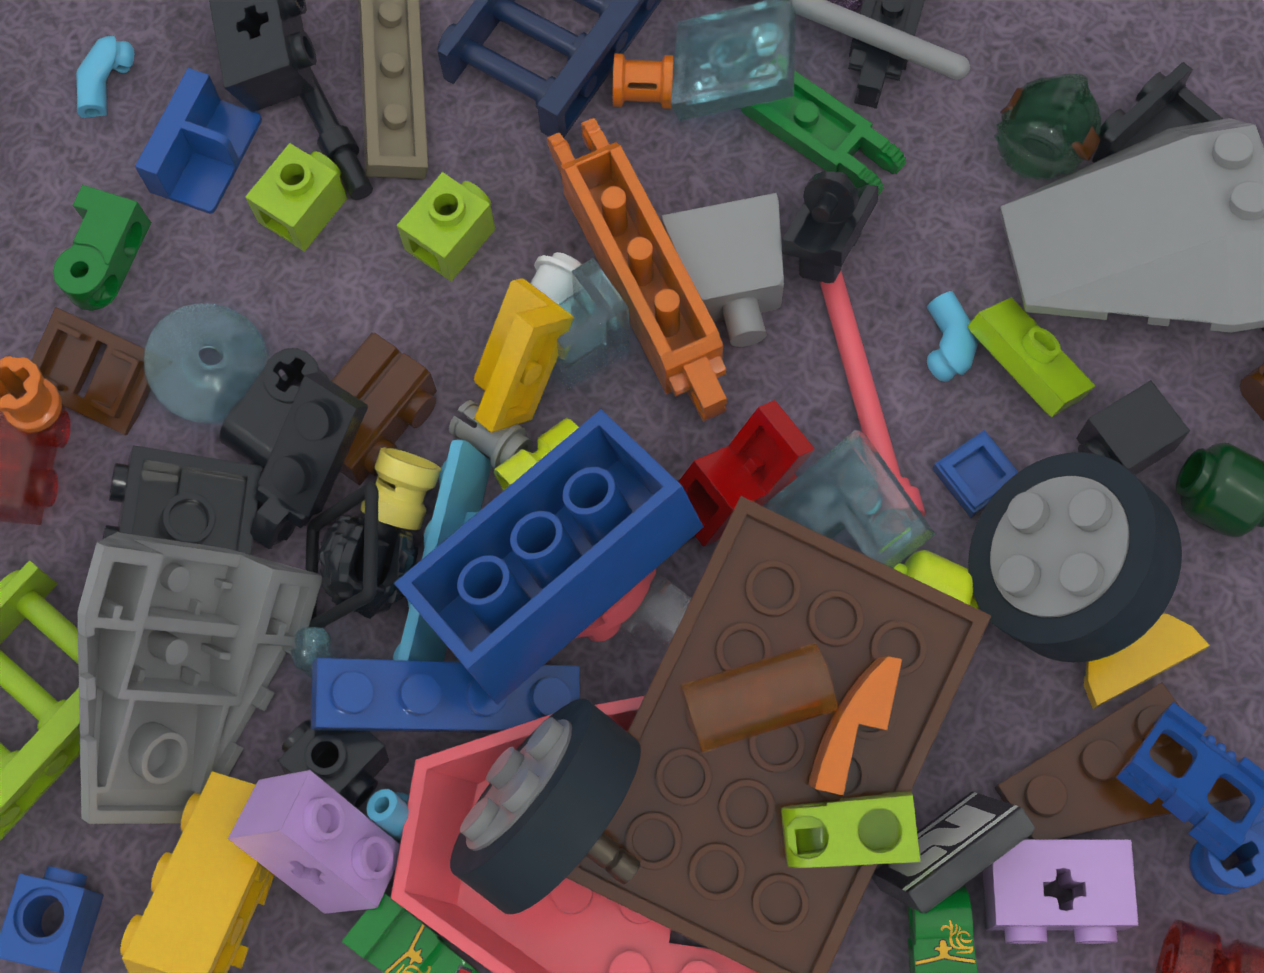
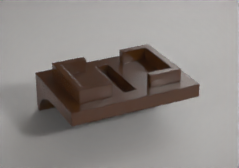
M55 307L31 360L40 369L43 377L58 389L62 397L63 406L124 435H128L136 422L154 383L172 363L171 360L57 307ZM101 344H107L85 396L78 395Z

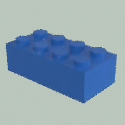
M600 409L394 582V584L498 705L704 526L683 486Z

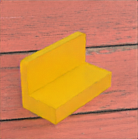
M524 278L510 282L474 375L475 383L485 391L474 419L491 433L533 419L574 319L573 315Z

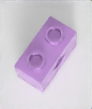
M311 770L258 780L228 838L324 914L378 908L396 868L400 844Z
M1023 840L983 870L986 930H1004L1005 943H1047V930L1074 931V939L1077 944H1110L1118 942L1117 931H1124L1138 926L1131 840ZM1056 876H1058L1060 887L1072 889L1073 899L1061 904L1060 909L1057 898L1044 896V886L1055 881Z

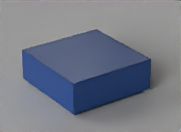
M985 430L936 462L932 468L970 518L984 510L994 494L1010 478L1018 473L1017 469Z

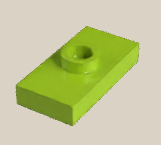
M1012 297L980 311L967 326L980 343L1051 417L1081 401L1095 387V384L1061 350L1055 336L1046 329L1041 328Z

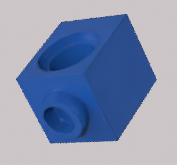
M47 866L43 879L19 874L0 932V959L59 973H80L104 895L84 888L87 875ZM60 901L64 909L63 923L54 934L47 937L42 930V916L51 904Z

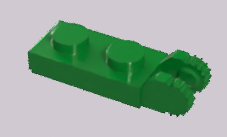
M777 61L741 101V112L825 171L845 173L855 188L868 184L878 186V195L884 189V184L877 174L853 157L859 148L865 156L891 174H897L906 164V157H904V153L900 151V148L872 129L873 124L782 61Z

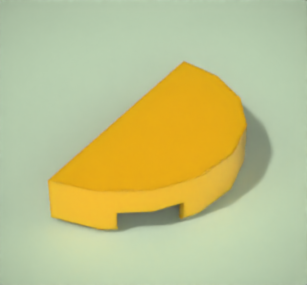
M1163 613L1157 622L1130 646L1111 656L1086 662L1084 688L1092 709L1202 652L1210 645L1193 626Z

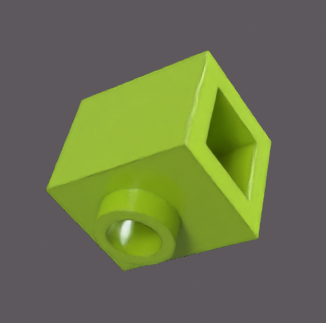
M291 143L287 145L245 196L258 223L304 252L348 199L340 180L341 171L333 161L318 151H313L309 155Z
M444 172L438 176L397 224L404 250L451 282L496 229L489 197L475 184L469 181H463L460 184Z

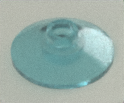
M198 303L178 308L157 323L147 340L143 363L145 377L151 391L169 411L184 419L198 423L224 422L230 410L245 396L270 357L262 335L246 317L225 306ZM203 348H213L219 352L221 361L216 365L205 364L200 360L198 352Z

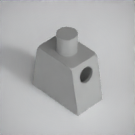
M777 193L662 215V225L713 322L725 320L730 344L735 347H745L765 339L767 334L761 313L777 310L781 307L784 288Z

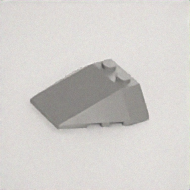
M1227 118L1168 128L1000 206V216L1025 312L1107 320L1108 313L1148 317L1147 324L1169 326L1170 319L1210 323V331L1230 333L1264 327V147L1255 124Z
M119 532L96 543L77 612L81 819L89 824L181 823L187 801L193 793H202L212 771L229 776L244 749L236 744L256 707L265 711L275 692L267 688L286 654L289 653L296 656L306 638L322 582L321 575L227 548Z

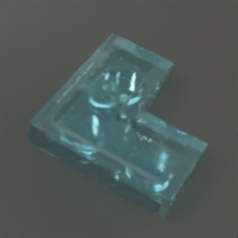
M858 430L853 431L763 505V507L830 539L846 528L864 555L891 568L895 567L935 535L933 529L871 441Z

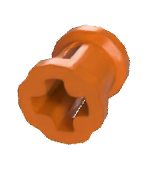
M614 53L613 107H622L625 101L659 102L663 109H672L674 55H665L662 61L626 60L623 53Z
M8 356L0 359V411L4 413L6 420L17 430L27 433L40 432L50 427L58 419L62 409V397L58 389L43 377L37 365L28 358Z

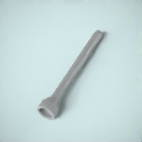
M763 0L949 78L960 80L965 78L970 71V63L966 57L830 1Z

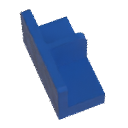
M187 68L139 157L135 168L150 193L209 214L214 213L256 134L262 118L257 112H251L249 109L221 100L208 74Z

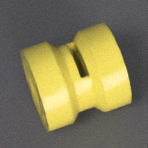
M383 447L380 449L375 463V470L378 474L375 485L379 493L378 521L403 529L419 530L427 512L423 503L426 492L435 488L441 467L415 454ZM365 500L362 502L361 507H360V510H361L364 514H365Z

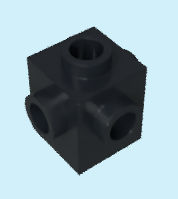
M311 720L304 721L292 731L282 745V751L285 753L277 760L285 775L311 770L357 809L374 792L378 785V781L374 777L389 762L385 745L370 731L311 730ZM330 763H335L331 767L324 768L326 765Z

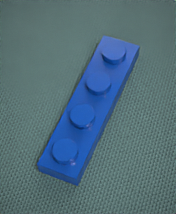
M316 658L312 661L311 730L497 733L554 714L568 703L580 699V666L543 665L497 705L461 662Z

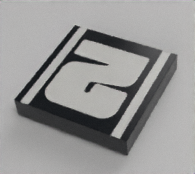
M970 792L917 832L921 862L877 864L871 878L881 891L920 913H927L1030 836L1035 827L1022 807L976 792Z

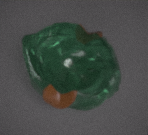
M1062 74L1039 78L1025 84L1021 88H1017L1007 106L1000 111L1002 122L996 124L998 133L994 135L998 142L997 150L1005 160V165L1010 167L1011 171L1017 173L1019 177L1050 180L1061 174L1068 175L1075 172L1083 160H1090L1100 141L1099 134L1102 117L1098 104L1089 89L1088 78L1082 74Z

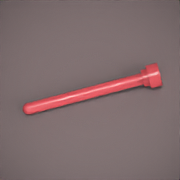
M840 271L834 283L820 281L819 283L877 482L872 488L874 497L869 501L875 526L879 530L913 524L920 521L926 515L919 489L911 486L908 478L901 477L843 274ZM899 514V524H896L892 517Z

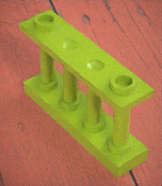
M30 560L21 570L11 572L0 581V644L26 618L78 664V628L44 599L58 583ZM0 650V686L39 721L37 725L38 731L21 750L11 752L0 742L1 841L80 755L79 687L67 700L57 701Z

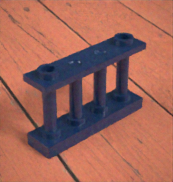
M475 0L457 24L449 25L440 38L437 52L443 78L454 84L469 64L535 100L541 133L551 136L559 132L564 138L613 70L614 53H625L662 0H573L599 14V19L588 34L583 32L579 36L519 5L515 0ZM501 21L567 56V64L557 78L551 76L546 80L483 46V44Z

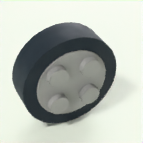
M1085 452L1064 453L1047 457L1027 466L1010 478L994 494L983 510L971 539L968 573L972 576L973 595L978 606L983 612L991 615L990 622L1001 631L1046 658L1061 662H1088L1111 656L1125 649L1141 638L1157 622L1168 606L1178 583L1182 564L1181 538L1175 518L1168 506L1126 467L1098 454Z
M578 699L560 708L533 731L517 750L514 747L506 749L490 768L486 776L489 785L461 824L460 833L450 859L452 873L503 913L510 915L520 913L542 900L573 871L585 856L601 868L605 867L606 872L621 884H627L637 873L640 861L625 849H619V845L603 832L621 806L637 772L641 755L638 740L587 699Z

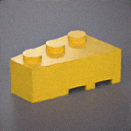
M212 771L202 793L195 792L191 795L182 814L180 825L182 834L173 853L165 852L155 868L151 882L153 895L143 916L139 914L133 916L124 932L120 953L123 956L122 960L128 973H228L230 966L242 969L249 947L240 945L257 905L265 904L274 878L273 873L228 839L256 784Z

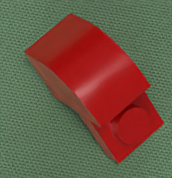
M776 400L759 406L728 446L694 460L678 481L683 486L704 526L694 535L703 547L721 538L740 496L765 508L783 497L798 482L799 479L795 475L796 471L815 450Z

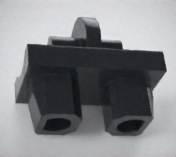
M822 171L815 174L804 189V203L782 238V254L799 258V275L802 278L824 283H834L844 261L858 241L863 227L878 202V186L868 184L855 188L845 173Z

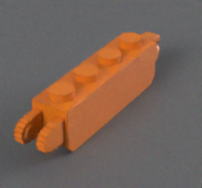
M595 118L581 123L582 138L591 153L577 159L574 158L567 140L563 138L561 133L558 132L547 137L552 158L562 176L564 196L665 394L673 392L676 397L687 392L703 422L726 412L727 398L717 379L725 375L727 371L722 361L723 343L718 329L621 145L617 142L608 143Z

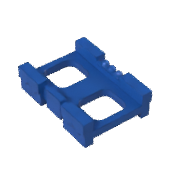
M1172 702L1155 720L1154 726L1116 778L1131 790H1134L1136 794L1149 804L1160 798L1163 801L1162 806L1184 823L1188 820L1193 824L1188 833L1190 836L1224 861L1242 845L1246 838V833L1264 806V770L1247 757H1243L1238 762L1234 751L1226 753L1225 744L1218 743L1216 745V738L1213 735L1205 737L1203 734L1207 727L1176 703ZM1160 734H1167L1191 753L1192 763L1182 778L1172 776L1152 760L1150 749ZM1218 778L1227 780L1250 800V807L1240 823H1234L1211 806L1208 801V793Z

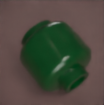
M1217 443L1208 449L1201 448L1194 451L1185 461L1176 481V492L1181 495V507L1189 518L1228 537H1240L1252 531L1256 526L1264 527V460L1230 443Z

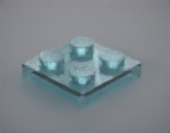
M766 0L677 22L671 105L679 121L794 96L796 12L791 0Z

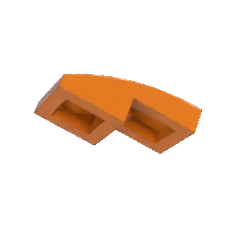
M890 656L877 658L847 692L823 736L814 760L808 786L817 790L844 795L858 725L880 730L888 729L902 659Z

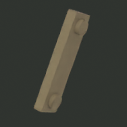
M358 0L366 177L425 179L428 170L419 0Z

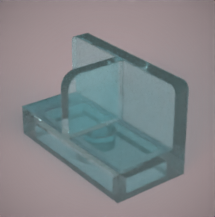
M594 258L571 271L573 295L558 304L574 316L569 331L557 339L559 355L557 361L560 364L561 381L568 391L630 352L629 307Z

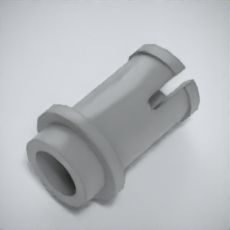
M472 400L462 404L458 411L477 424L476 428L471 427L456 416H453L451 419L449 433L455 438L468 441L478 451L491 459L490 464L494 469L520 450L524 449L529 452L531 450L532 440L526 437L524 427L516 424L491 433L477 422L474 417L479 406Z

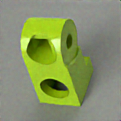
M911 791L840 798V801L807 803L781 808L786 863L788 867L813 868L921 862L914 801Z

